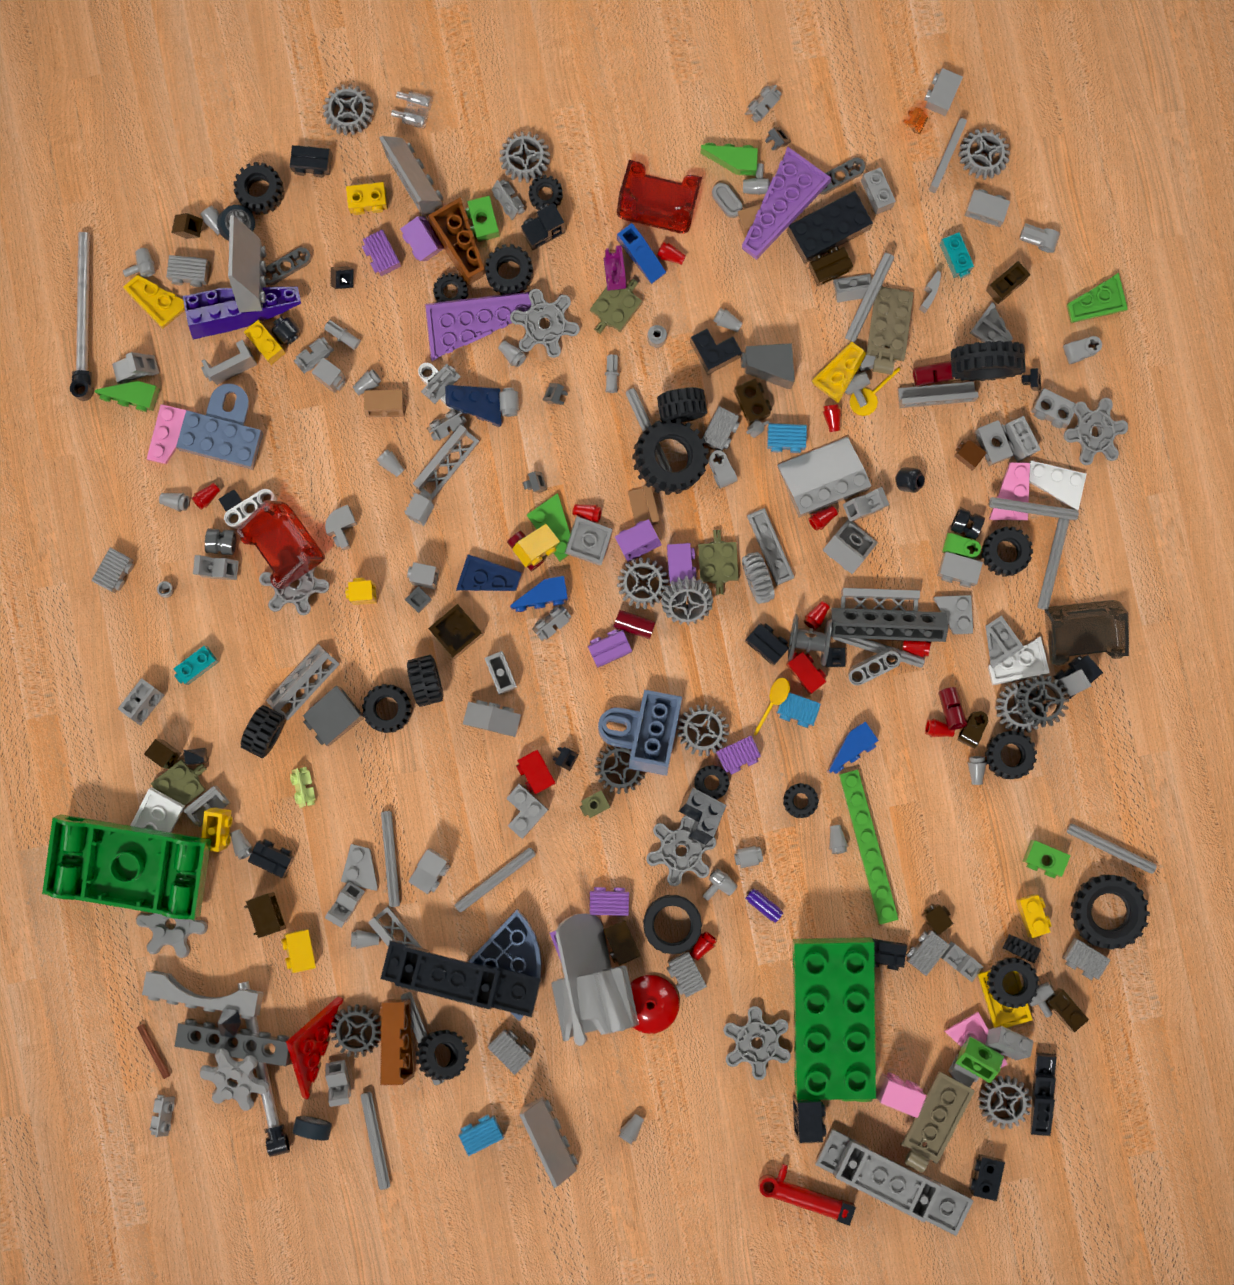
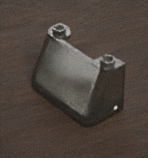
M1107 600L1053 606L1044 610L1049 655L1052 664L1064 665L1069 661V656L1106 652L1113 659L1129 656V613L1121 602Z

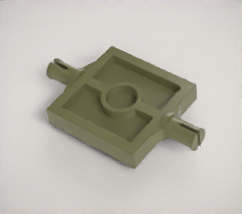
M635 279L630 281L626 289L607 291L606 287L590 308V312L600 320V323L594 329L598 334H601L606 326L613 327L621 333L642 305L643 301L632 292L639 284Z
M713 530L714 542L698 544L700 579L703 583L711 582L716 584V595H720V593L724 595L723 583L739 581L737 542L721 541V530Z
M180 760L150 784L157 791L186 806L206 790L200 783L198 776L207 768H202L204 764L201 763V765L193 770L183 760Z

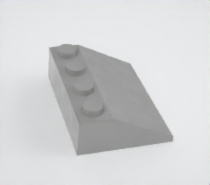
M379 137L385 156L421 215L427 217L429 214L442 208L441 201L444 199L439 190L435 191L432 187L434 182L430 175L424 174L422 170L424 166L419 158L415 159L413 156L415 151L409 142L406 144L403 138Z
M230 215L228 277L239 312L262 311V303L266 302L265 292L263 291V288L266 287L265 276H263V273L266 272V263L263 261V258L266 257V247L262 246L260 238L237 217Z
M848 437L777 465L799 518L871 488L866 471Z
M541 1097L523 1106L520 1117L553 1187L556 1188L576 1172L578 1161L574 1153L570 1154L567 1148L570 1144L566 1136L562 1137L559 1131L561 1125L558 1119H553L551 1114L553 1108L549 1100L545 1101L544 1097Z

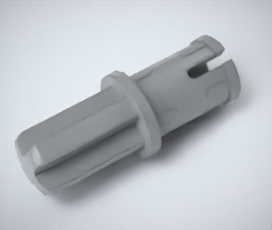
M331 320L324 327L327 332L338 338L339 342H344L353 350L361 342L360 339L350 334L348 329H343Z
M614 354L607 356V371L605 372V392L617 393L618 356Z

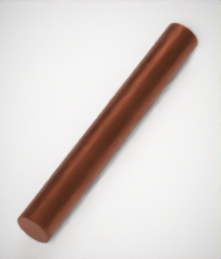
M145 1025L138 1026L137 1029L163 1079L171 1076Z

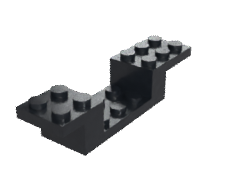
M392 940L389 942L380 979L393 982L398 987L489 1010L495 1008L533 1017L542 978L487 964L478 965L430 953L427 949Z

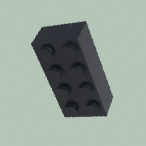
M853 191L790 224L787 228V234L803 263L806 264L813 257L820 254L823 255L830 249L838 247L871 230L873 222L856 191Z

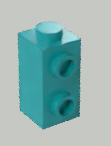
M960 232L943 238L939 245L953 277L960 276V278H964L970 275L974 264Z
M203 646L174 668L176 672L174 676L180 684L189 685L219 661L207 646Z

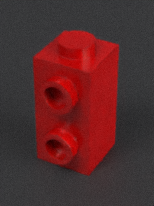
M795 652L792 660L786 665L807 692L812 694L827 682L825 680L826 675L820 668H815L812 664L814 660L808 653L804 654L801 652L798 654Z

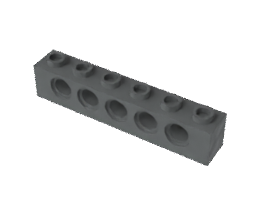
M831 608L830 619H832L831 637L946 642L948 633L946 612Z
M185 1019L184 1022L178 1023L174 1047L213 1054L218 1049L224 1048L231 1057L244 1059L250 1055L255 1057L258 1062L280 1066L292 1064L286 1044L289 1036L278 1035V1037H273L269 1032L255 1034L252 1033L251 1029L242 1028L240 1031H237L235 1036L238 1040V1045L235 1046L232 1042L233 1038L221 1036L219 1027H216L215 1023L204 1022V1024H199L194 1019ZM197 1030L201 1033L200 1040L196 1037ZM215 1034L220 1038L219 1043L214 1040ZM252 1040L257 1044L255 1050L251 1047ZM270 1043L275 1046L274 1053L269 1049Z

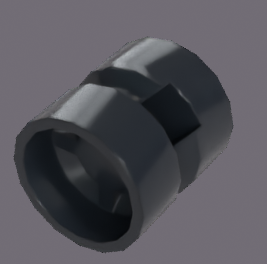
M960 507L950 530L959 534L964 532L966 537L976 540L984 524L985 517L976 513L971 515L969 510ZM969 520L973 521L970 529L966 528Z

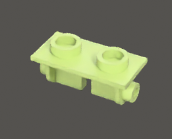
M307 767L292 770L290 780L292 785H295L296 793L294 798L296 804H299V808L305 807L306 803L307 806L315 805L314 801L316 798L313 787L306 788L305 786L312 784L310 770H307Z

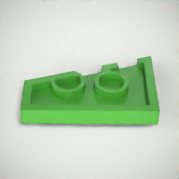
M1119 273L1066 305L1071 323L1124 312L1128 309Z
M557 493L527 514V517L536 530L547 524L560 542L556 546L557 550L554 552V555L561 562L569 556L564 552L570 532Z

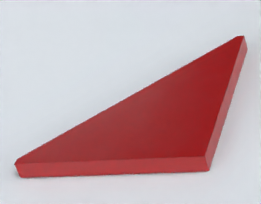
M336 997L286 1041L302 1098L306 1100L310 1097L309 1090L312 1082L315 1083L319 1071L318 1064L321 1056L324 1057L330 1030L334 1029L331 1023L337 1020L335 1015L338 1007L343 1003V998Z

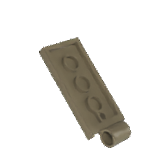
M887 287L880 288L873 303L866 355L875 356L873 372L892 375L895 360L904 362L914 292Z
M940 1071L938 1072L926 1095L918 1118H914L901 1144L911 1149L904 1162L906 1165L923 1173L928 1166L929 1159L936 1164L939 1162L975 1090ZM923 1142L927 1143L925 1147L922 1146Z

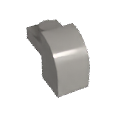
M883 487L844 503L843 507L849 522L883 510L884 507L889 505Z
M345 505L334 510L328 516L325 524L327 535L332 536L335 534L336 536L333 537L337 548L341 547L343 551L351 548L344 530L357 525L351 508Z
M195 555L193 574L211 579L237 580L239 561Z
M348 882L340 892L334 905L327 912L325 919L342 928L355 911L365 891Z
M345 1060L326 1063L325 1077L329 1088L328 1102L330 1107L349 1104L351 1086Z

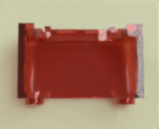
M629 160L619 192L617 216L625 221L681 234L687 233L691 227L702 177L686 175L682 183L646 175V167L642 163Z
M265 500L236 530L240 535V540L246 545H255L271 567L273 573L270 575V582L277 589L286 588L325 560V555L292 508L285 502Z

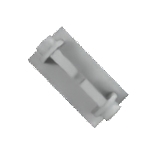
M777 86L764 87L760 92L761 96L748 105L745 115L752 114L751 118L756 123L761 121L769 112L765 105L767 104L770 108H773L780 100L782 94L778 90L774 91Z
M503 179L499 182L497 180L491 189L493 195L503 206L504 212L509 215L511 220H514L517 213L520 215L525 212V206L518 196L511 198L515 191L508 181Z
M324 337L318 338L309 346L312 350L311 353L305 349L296 356L294 362L304 374L312 370L323 357L327 358L334 351Z
M446 364L421 392L436 404L445 394V386L454 385L461 376L455 372L456 370L452 366Z
M452 409L445 414V418L432 421L427 430L429 433L433 432L431 434L433 440L436 441L438 439L439 441L450 433L447 430L449 426L453 432L460 425L464 426V423L467 421L463 415L459 416L462 412Z
M562 605L553 608L549 613L550 615L545 619L538 620L534 625L535 627L532 628L538 634L537 636L541 641L547 640L556 633L552 627L553 625L560 629L570 621L571 615Z
M157 1095V1098L154 1100L153 1112L159 1113V1115L152 1116L149 1130L155 1137L169 1135L171 1117L174 1110V1096L165 1097V1095Z

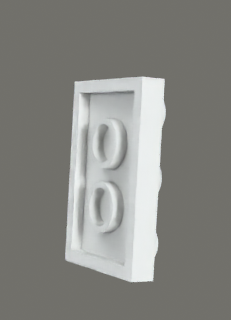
M151 787L148 789L130 826L172 833L185 806Z

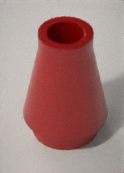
M663 242L657 253L661 260L682 265L686 257L685 254L669 242Z
M839 404L823 406L824 411L822 412L829 432L841 431V408H839Z
M212 483L194 493L191 499L202 510L204 507L207 508L220 492V489Z
M575 504L572 514L591 522H599L602 508L598 507V505Z
M833 506L811 514L808 520L812 528L818 531L819 529L822 530L838 513Z
M821 601L805 616L804 623L809 628H813V630L820 628L830 606Z
M904 640L902 650L923 658L924 656L929 657L931 641Z
M934 718L928 720L925 726V734L930 737H953L955 734V730H949L946 723Z
M705 931L699 936L690 955L699 961L701 957L716 946V938Z

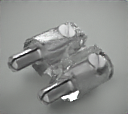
M397 91L396 98L407 100V105L404 113L392 110L391 116L402 119L404 124L425 129L433 97L410 91L409 94Z

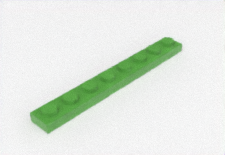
M854 770L839 774L878 923L881 925L899 920L859 771Z

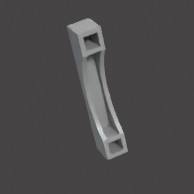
M152 970L146 972L142 995L148 996V999L153 1001L165 999L168 1004L178 1005V1002L185 1003V1007L188 1008L204 1007L203 1010L208 1012H215V1010L223 1012L225 1008L238 1010L241 1018L252 1019L260 1015L264 992L244 988L224 997H206L193 993L183 987L172 974Z

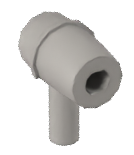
M757 164L756 178L743 180V193L766 194L770 181L767 178H763V164Z
M147 248L136 250L137 265L123 270L125 277L140 272L142 277H150L155 274L154 261Z
M865 371L854 375L845 391L847 395L854 393L860 407L867 405L861 389L871 384Z
M716 869L709 877L713 885L703 894V897L708 901L718 889L730 896L738 885L727 873Z
M1049 982L1039 985V989L1036 991L1038 994L1032 998L1033 1001L1029 1005L1032 1007L1039 1005L1045 1017L1048 1018L1052 1015V1012L1045 1000L1052 997L1055 993Z

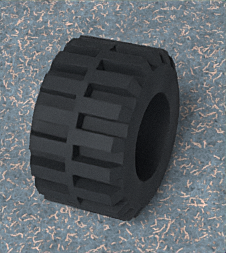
M254 162L253 166L250 163L247 164L246 169L242 167L240 169L241 174H236L235 178L237 181L233 183L235 187L234 193L241 205L248 208L252 213L254 211L257 215H260V212L268 214L270 209L273 212L275 210L274 206L279 207L281 204L279 200H283L284 197L282 194L284 187L278 173L270 165L267 167L266 163L259 165L258 162ZM262 180L269 183V188L264 195L259 197L249 195V189L254 182Z
M506 244L502 245L501 249L499 247L495 248L494 253L491 251L489 259H486V277L489 285L493 287L495 292L499 291L500 295L520 293L521 290H527V285L530 286L531 278L533 279L532 261L528 257V253L526 251L523 252L521 247L515 248L513 244H510V247H506ZM506 262H514L520 266L521 270L515 278L505 279L498 274L500 266Z
M687 387L664 392L657 397L661 421L681 419V422H688L702 418L708 413L705 392L701 388Z
M1008 526L999 528L985 539L981 549L983 550L981 556L985 560L983 562L984 565H988L990 572L994 571L995 575L1007 577L1021 572L1028 566L1032 559L1031 554H1033V549H1031L1032 542L1028 541L1027 538L1029 537L1027 534H1022L1023 531L1021 529L1015 530L1016 527L1008 528ZM1007 541L1015 546L1017 557L1013 562H1005L998 556L997 546L1000 542Z
M431 655L408 660L407 672L417 705L422 707L442 702L444 697L434 658Z
M382 684L381 686H376L363 699V717H365L366 723L371 728L379 732L394 733L397 730H401L405 724H408V720L412 715L410 698L405 691L395 685ZM385 697L393 698L398 704V712L391 720L381 719L376 712L378 702Z
M265 705L259 707L244 730L240 747L260 758H264L269 754L279 738L285 723V716Z
M1006 731L999 733L990 740V744H987L986 748L988 749L985 752V756H987L986 764H989V769L995 773L994 775L1000 776L1002 779L1022 778L1028 775L1030 770H1033V764L1037 761V758H1035L1037 750H1034V742L1031 743V738L1025 736L1022 732ZM1007 744L1016 745L1021 753V759L1014 767L1005 765L1001 759V750Z
M1004 958V960L997 961V964L991 967L992 970L987 975L989 977L987 981L988 991L991 993L992 998L1001 1005L1012 1008L1024 1007L1027 1003H1031L1033 1001L1032 998L1037 996L1038 993L1036 991L1039 989V977L1036 976V970L1029 963L1018 958ZM1010 971L1019 972L1023 977V987L1016 994H1008L1002 986L1004 976Z
M440 1030L427 1034L428 1036L423 1037V1042L417 1046L419 1051H416V1056H419V1060H416V1062L421 1065L419 1069L421 1072H425L424 1075L426 1077L439 1081L449 1080L461 1074L460 1071L465 1070L466 1066L464 1064L469 1061L466 1058V1055H469V1050L466 1051L465 1047L468 1045L466 1042H462L464 1039L462 1036H457V1033L454 1031ZM441 1043L448 1047L451 1054L450 1061L445 1067L438 1065L434 1058L435 1049Z

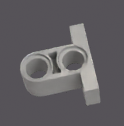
M131 352L126 354L125 359L112 364L117 384L128 383L146 375L154 376L159 374L155 355Z

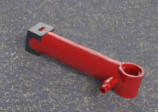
M782 1164L777 1178L771 1175H763L759 1179L758 1188L764 1197L786 1202L850 1226L856 1209L854 1203L842 1199L838 1200L785 1182L788 1165ZM768 1181L773 1183V1188L769 1191L763 1189L764 1183Z

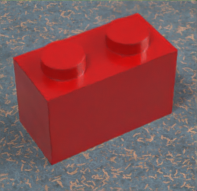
M538 749L517 760L519 764L516 767L521 776L525 774L528 780L525 784L530 793L534 791L536 795L556 784Z

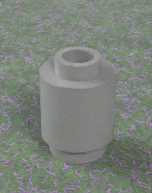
M660 325L652 326L648 331V343L654 348L662 347L666 342V330ZM654 334H659L661 336L655 337Z
M504 388L503 392L499 393L502 416H517V411H519L518 392L514 391V388Z
M751 846L737 849V854H734L735 863L740 865L741 868L759 865L760 862H763L760 847Z

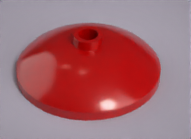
M657 975L640 976L630 983L637 1018L640 1023L632 1028L647 1034L659 1033L667 1029L675 1021L679 1011V998L673 985ZM648 1002L654 1003V1007L652 1009L647 1008Z

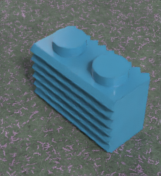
M769 423L767 427V449H771V452L776 453L782 452V449L790 450V453H801V450L806 449L807 425Z
M789 692L786 700L778 706L776 714H779V718L790 722L793 719L798 721L797 725L808 728L809 725L814 726L821 704Z
M489 1114L478 1119L479 1123L474 1126L470 1123L461 1128L462 1132L458 1136L468 1156L504 1139L505 1136L494 1115L491 1117Z

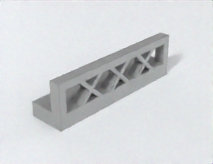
M974 382L898 388L899 408L975 402L978 398Z
M460 425L413 482L414 487L430 496V499L433 500L480 441L471 435L465 427ZM465 436L473 441L469 448H461V440ZM453 452H459V461L449 463V455ZM440 467L448 468L446 477L437 478V470ZM435 481L436 489L430 494L423 487L427 482Z
M843 588L841 590V608H845V598H853L858 603L853 609L859 606L867 609L862 603L869 598L878 604L873 608L874 610L878 606L882 610H886L882 603L886 599H891L896 604L892 610L899 607L901 609L899 611H906L900 604L905 600H913V611H918L920 591Z
M318 644L266 700L267 703L275 711L283 714L286 720H289L340 664ZM329 659L332 664L327 669H322V664ZM318 674L317 680L314 683H309V678L312 675ZM299 689H304V694L296 698V692ZM286 703H291V708L287 713L281 710Z
M386 907L368 922L387 946H389L391 940L396 941L393 937L394 929H399L404 932V941L396 942L412 944L415 947L422 948L389 907ZM386 913L392 918L391 926H384L379 920Z

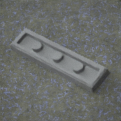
M961 118L957 123L930 185V192L936 193L966 125V119Z
M765 508L747 515L776 586L794 579L795 577Z

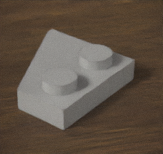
M993 302L970 332L982 342H1006L1013 339Z
M971 595L933 597V601L937 604L940 611L946 612L948 627L953 635L973 634Z
M1002 616L985 626L992 668L1024 648Z
M351 844L341 882H350L356 886L378 891L370 848Z

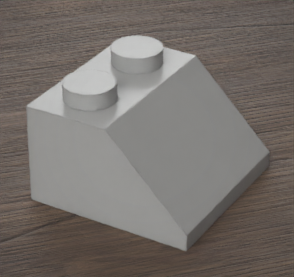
M848 519L825 546L823 551L839 563L843 569L853 574L878 542L855 523L849 522Z

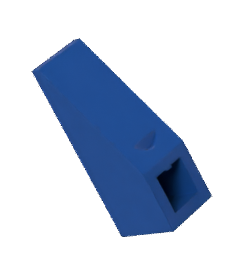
M632 223L617 234L619 244L622 245V248L651 284L666 274L665 269Z
M564 576L544 579L511 604V609H515L516 612L526 611L527 607L534 606V609L545 608V604L553 603V606L565 604L564 601H567L568 597Z
M866 721L847 733L828 769V773L834 772L837 774L845 768L843 764L848 761L853 763L860 758L859 754L865 750L868 753L877 747L875 743L879 740Z

